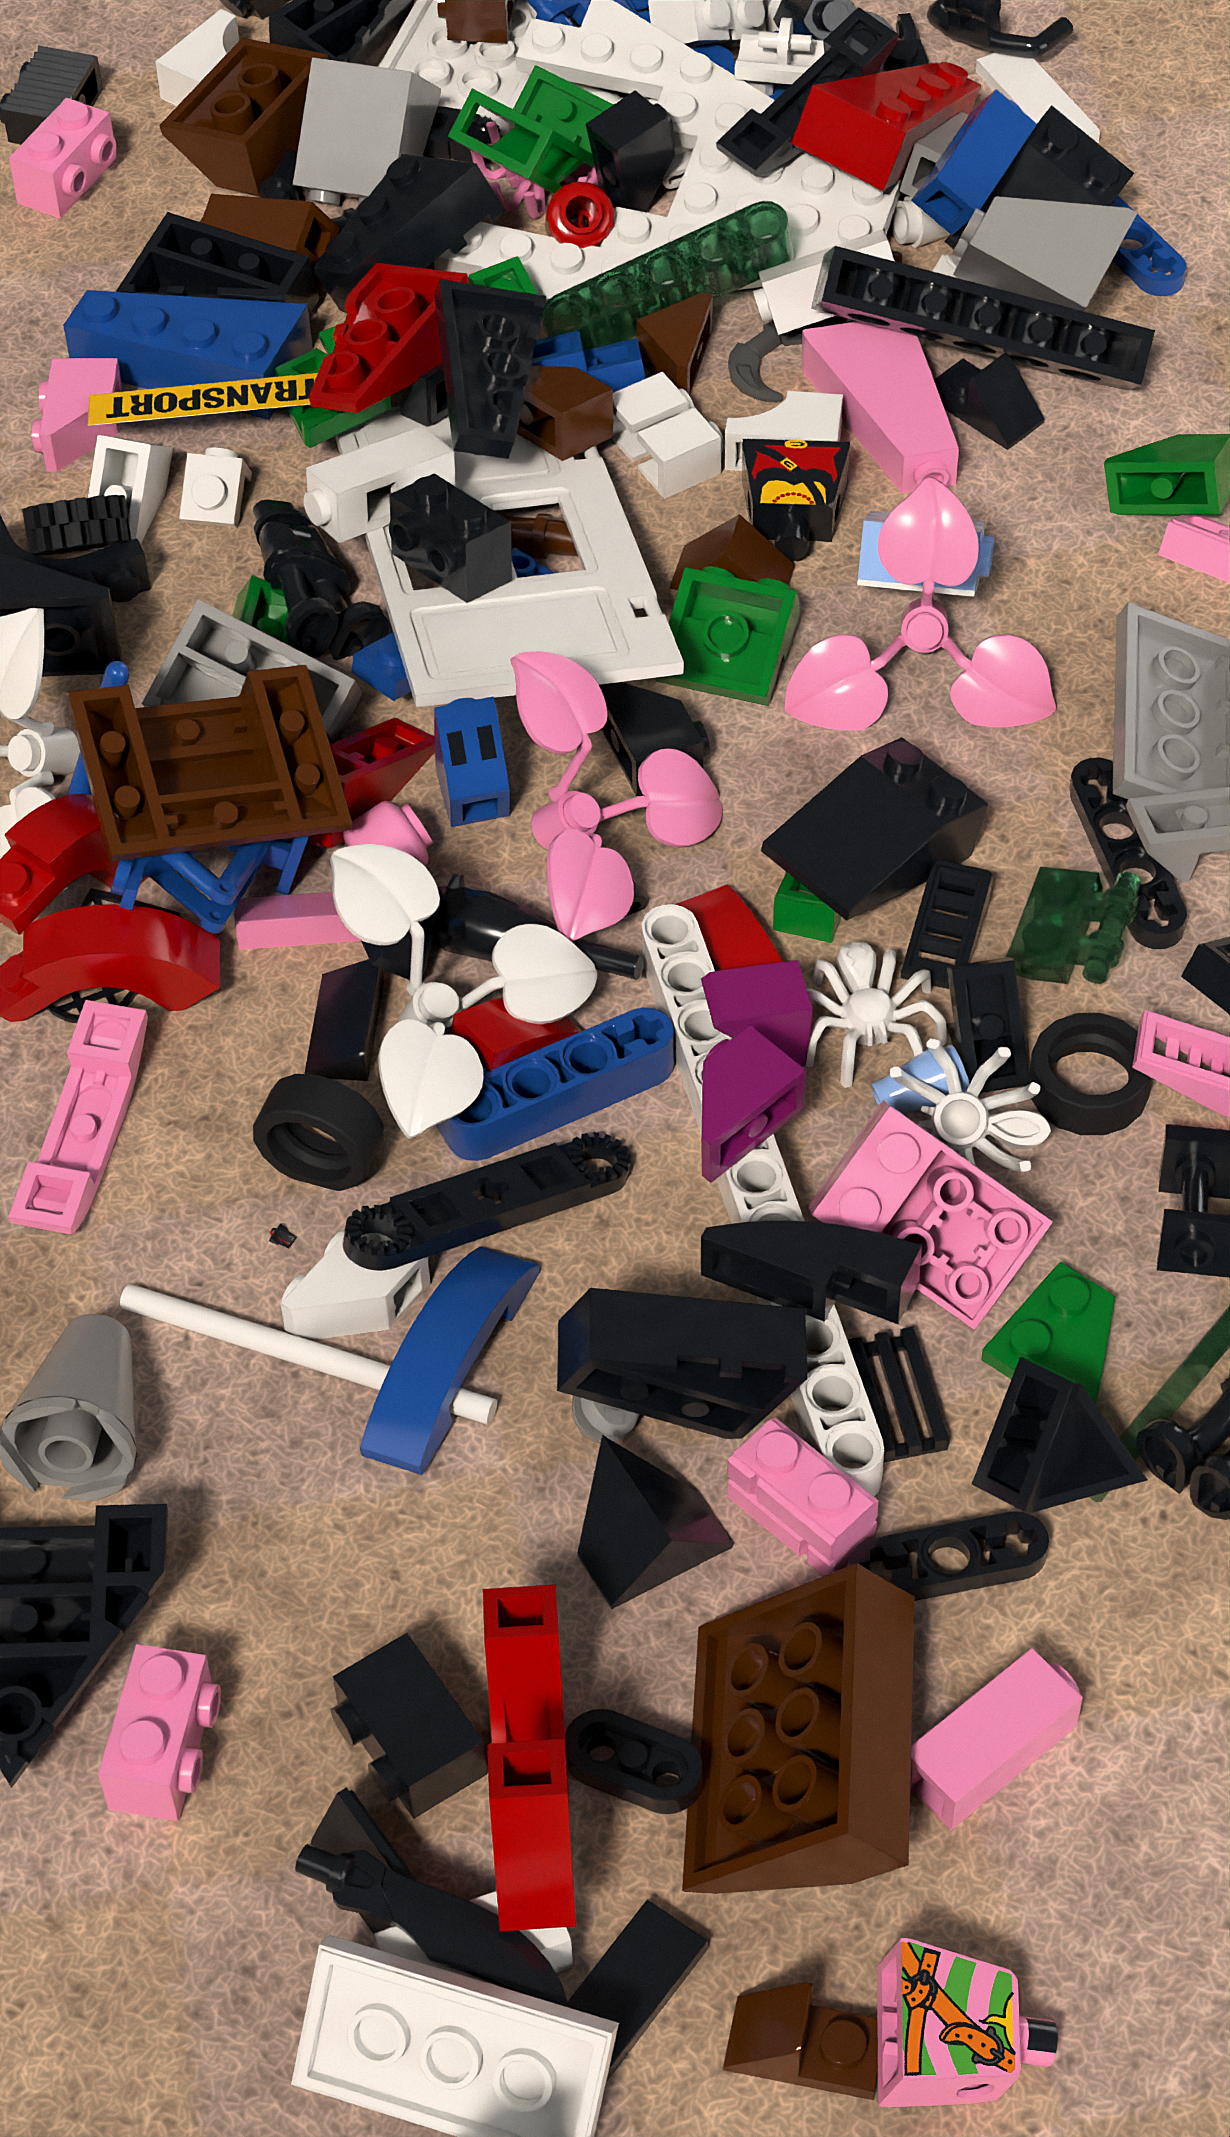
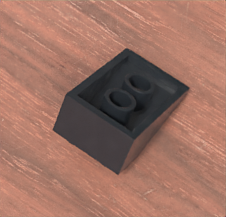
M1051 105L1037 122V125L980 210L986 213L995 196L1110 206L1134 172ZM968 222L953 235L950 234L944 241L952 249L957 245Z
M0 552V617L31 608L44 609L42 677L104 674L109 663L114 661L123 662L109 587Z
M901 737L856 759L765 839L761 852L847 921L927 882L935 860L961 864L972 856L988 803L967 788L961 780L953 777L928 758L918 747Z

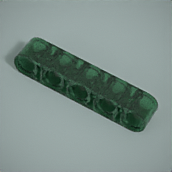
M772 201L753 203L554 295L545 303L541 315L547 338L579 330L584 350L630 340L637 336L636 320L702 292L713 294L714 301L760 280V271L789 262L792 259L794 249L786 211L781 205ZM768 235H771V236H772V237H769V238L762 239V237H764V236H768ZM723 258L719 261H712L713 259ZM673 280L672 283L662 284V283H664V282ZM625 303L622 306L613 307L616 304ZM573 325L575 326V327L572 328V329L563 330V329H565L566 327L573 326Z

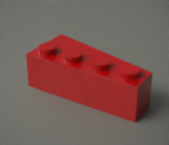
M935 62L816 84L811 88L791 144L884 191L904 177L916 141L961 111L968 115L971 113L981 84L967 78L968 73L966 70L948 62Z

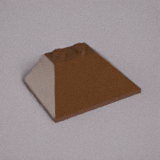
M307 665L248 671L240 695L236 697L135 708L129 685L69 691L67 694L69 710L110 862L351 830L353 825Z

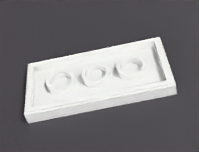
M327 1935L318 1948L291 2085L457 2137H594L619 2023Z

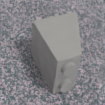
M312 57L293 185L309 191L308 200L312 202L339 206L340 197L359 199V205L361 201L371 194L386 175L390 164L398 159L401 154L423 156L439 104L441 88L411 71Z
M995 196L986 213L978 208L975 209L952 254L961 258L953 275L959 279L1085 311L1137 213L1125 207Z

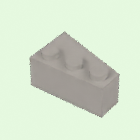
M197 599L141 704L144 707L236 697L240 695L248 671L307 665L329 743H335L343 732L363 693L355 679Z

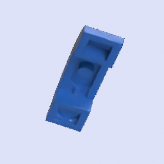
M478 1247L464 1257L447 1274L413 1322L388 1370L360 1445L362 1456L420 1475L424 1473L452 1425L449 1411L451 1401L499 1319L512 1321L540 1273L538 1263Z

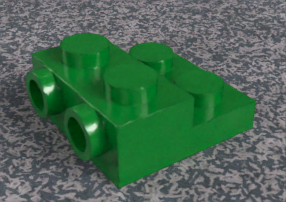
M707 566L702 571L685 567L668 622L684 661L683 674L656 677V682L769 706L781 661L786 662L801 611L797 591L791 590L787 584L775 579L762 578L758 582L735 578L731 572L718 567Z

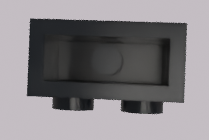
M435 473L421 477L414 483L389 494V534L391 537L392 554L466 603L512 581L510 520Z
M408 1633L398 1637L333 1676L338 1705L330 1710L337 1728L350 1746L353 1747L359 1742L362 1743L373 1759L372 1762L368 1763V1768L382 1795L389 1802L399 1797L413 1819L487 1775L483 1739Z

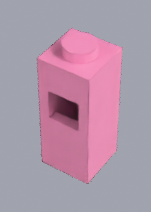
M1033 1648L1028 1650L911 1746L910 1790L950 1830L954 1829L1077 1727L1083 1697L1080 1695L1079 1688L1072 1676L1056 1663L1048 1664Z

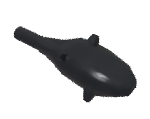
M454 873L447 886L437 887L443 893V901L433 941L444 951L492 962V952L496 943L506 931L516 926L538 924L558 931L556 923L545 916L539 915L498 894L467 888L463 874ZM583 938L572 942L594 963L596 970L637 980L642 973L644 957L642 955L587 942Z

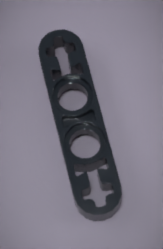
M1100 757L1080 761L1073 768L1071 774L1070 798L1130 934L1136 942L1151 949H1167L1176 945L1182 939L1185 931L1186 907L1170 872L1146 852L1126 809L1128 799L1113 794V761ZM1089 780H1097L1100 786H1107V803L1100 805L1101 797L1093 784L1087 785ZM1117 823L1128 827L1133 834L1125 839H1113L1104 835L1100 829L1108 824ZM1131 868H1139L1150 873L1153 879L1145 884H1132L1124 880L1120 874ZM1155 899L1154 909L1161 921H1168L1167 926L1159 927L1155 920H1147L1149 912L1148 901Z

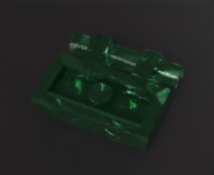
M1040 867L1006 957H1010L1015 961L1016 976L1036 981L1068 984L1074 966L1081 965L1084 966L1082 975L1087 981L1095 984L1105 983L1110 969L1116 967L1121 960L1125 948L1121 938L1127 924L1132 923L1137 915L1140 906V899L1137 896L1141 885L1140 878L1131 872H1121L1117 875L1114 886L1108 888L1105 893H1101L1103 887L1098 872ZM1090 922H1100L1098 930L1086 936Z

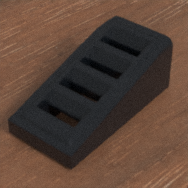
M935 860L933 862L900 978L909 980L915 972L925 969L931 973L932 986L950 989L947 967L971 962L991 900L993 875L990 871L944 860ZM936 910L967 916L968 918L965 919L961 917L936 912ZM930 932L961 939V942L928 935V933ZM925 952L955 959V964L952 965L921 958V954Z

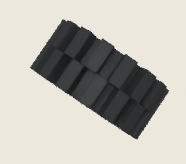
M101 495L90 498L82 497L73 500H60L22 509L28 551L36 556L101 549L132 540L124 495Z

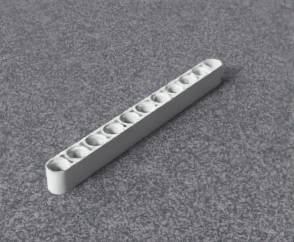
M674 904L661 905L651 909L642 921L643 968L658 1010L664 1012L673 1024L674 1058L701 1134L703 1061L717 1043L725 1039L731 1040L732 1038L713 1027L701 978L709 972L715 971L695 916L691 911L682 906ZM774 1134L716 1179L731 1224L756 1221H804ZM750 1191H761V1192H759V1193H753V1192H750ZM757 1297L759 1304L781 1306ZM833 1305L825 1322L805 1315L806 1349L817 1350L822 1353L816 1355L807 1354V1380L790 1396L806 1442L875 1497L882 1484L883 1439L836 1307ZM825 1405H835L843 1409L839 1411H828L822 1409L821 1407ZM853 1461L862 1464L863 1467L850 1469L840 1464Z

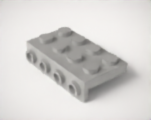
M1128 602L1116 618L1113 794L1128 799L1230 786V640Z

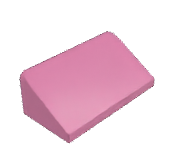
M1199 514L1180 515L1169 521L1158 555L1230 583V526Z
M333 892L241 898L236 906L235 929L239 950L361 941L341 921L335 908Z

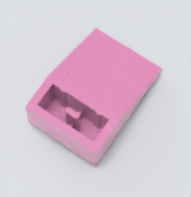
M884 1100L807 1206L810 1213L823 1223L880 1232L922 1245L919 1284L916 1289L974 1330L1053 1223L1049 1218Z

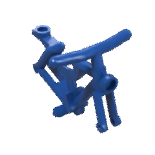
M121 661L109 663L105 669L100 688L127 685L129 668ZM81 751L67 795L80 793L92 795ZM309 836L293 837L291 844H289L291 838L227 846L230 852H236L220 878L193 857L200 850L120 860L110 893L122 896L120 907L132 910L140 882L149 876L201 919L200 924L206 931L220 933L224 930L228 918L263 864L281 870L275 892L288 895ZM173 869L177 870L180 874H182V875H183L186 879H188L192 884H194V885H195L197 888H199L203 893H205L209 898H211V900H209L205 895H203L199 890H197L194 886H192L188 881H186L182 876H180V875H179L177 872H175Z

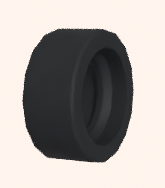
M1076 1013L1054 1021L1040 1033L1031 1054L1029 1084L1034 1082L1040 1085V1092L1031 1099L1039 1113L1057 1128L1078 1135H1107L1127 1128L1142 1115L1149 1099L1152 1083L1151 1077L1132 1067L1138 1031L1124 1020L1102 1013ZM1077 1052H1095L1111 1057L1121 1064L1128 1073V1083L1120 1090L1105 1095H1086L1071 1090L1058 1081L1053 1074V1068L1055 1063L1062 1057Z
M293 1074L279 1079L269 1092L253 1124V1141L262 1157L276 1170L291 1179L335 1191H343L360 1184L367 1175L384 1139V1124L376 1109L362 1095L339 1081L316 1074ZM301 1124L317 1128L333 1137L337 1142L322 1138L307 1130Z

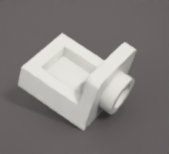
M212 447L205 449V455L187 453L179 520L182 523L237 528L240 519L244 482H251L252 477L251 469L243 458H238L239 454L237 452Z

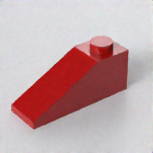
M394 717L330 744L352 821L379 803L392 801L435 753L434 736ZM343 831L309 835L307 843L323 848H332L345 842Z

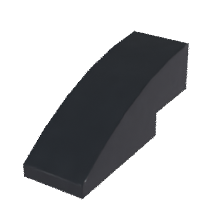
M790 1220L741 1222L706 1227L701 1236V1276L784 1307L805 1308V1315L824 1322L835 1301L899 1324L919 1284L922 1245L880 1232L829 1223Z

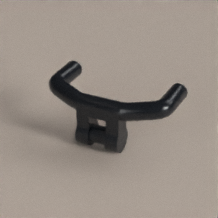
M936 0L929 6L927 11L929 23L946 36L993 52L1032 58L1043 56L1073 33V25L1066 17L1058 18L1034 37L1001 32L1000 25L1001 0Z

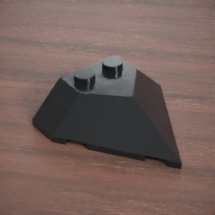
M167 1504L96 1505L95 1525L0 1528V1771L11 1788L165 1578L168 1532Z

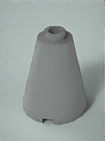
M85 1314L71 1320L5 1417L0 1430V1458L5 1469L23 1486L35 1492L38 1483L51 1486H66L70 1488L61 1499L98 1501L119 1492L126 1484L127 1477L133 1470L137 1458L132 1340L128 1330L117 1320L102 1314Z

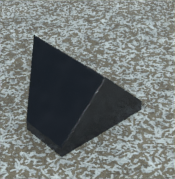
M1019 1358L972 1485L1024 1512L1033 1513L1148 1480L1081 1383L1029 1358Z
M602 1435L577 1556L610 1608L614 1609L731 1549L733 1544L696 1490Z

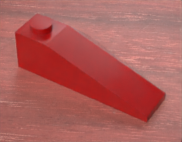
M375 263L347 296L344 304L347 316L344 324H337L335 327L333 338L336 345L332 354L323 358L308 397L311 407L359 413L410 386L422 374L441 364L442 355L434 296L440 279L470 284L467 273Z

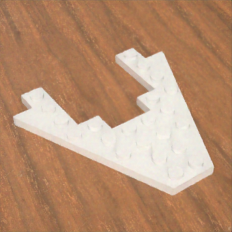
M591 0L580 28L531 18L515 56L517 71L531 74L534 66L537 65L569 82L628 94L636 90L643 97L657 99V103L667 111L673 122V131H671L673 145L693 149L668 216L664 217L616 206L614 227L609 236L603 240L601 247L589 246L586 248H579L572 243L560 244L553 237L479 222L463 236L468 244L455 255L448 249L433 263L435 270L467 273L469 275L518 256L538 295L547 296L543 312L691 296L702 292L716 293L763 287L759 276L760 271L882 229L886 235L901 194L899 191L901 180L882 191L805 150L778 168L755 177L720 152L716 147V142L751 108L761 114L775 100L745 81L735 80V75L712 62L706 55L694 51L613 0Z

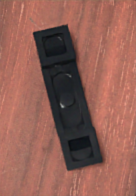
M858 7L823 40L824 54L761 114L751 108L716 142L717 149L755 177L768 173L791 160L803 151V149L791 144L812 86L877 73L897 44L898 34Z

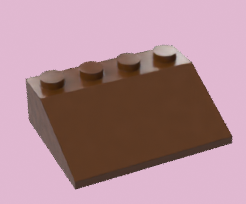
M856 1563L698 1627L691 1743L696 1747L702 1759L704 1784L699 1798L693 1805L687 1808L682 1891L720 1894L846 1885L909 1865L914 1596Z

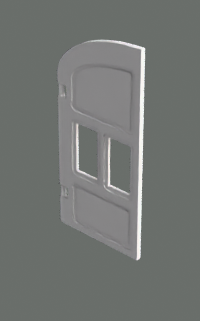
M415 383L391 395V409L369 419L362 425L354 426L336 435L335 439L340 455L422 426V424L400 414V408ZM449 415L426 427L453 449ZM516 433L509 459L454 451L455 486L494 511L559 503L583 570L517 578L512 564L511 582L466 603L443 587L413 590L405 562L392 554L389 525L364 534L416 708L448 704L459 698H474L477 700L492 696L497 698L516 695L515 673L510 659L523 652H550L571 659L585 668L597 681L598 685L683 674L684 661L666 616L662 614L655 588L604 460L600 457L596 445L581 452L584 453L586 459L574 460L572 456L561 461ZM644 608L647 616L636 618L633 609Z

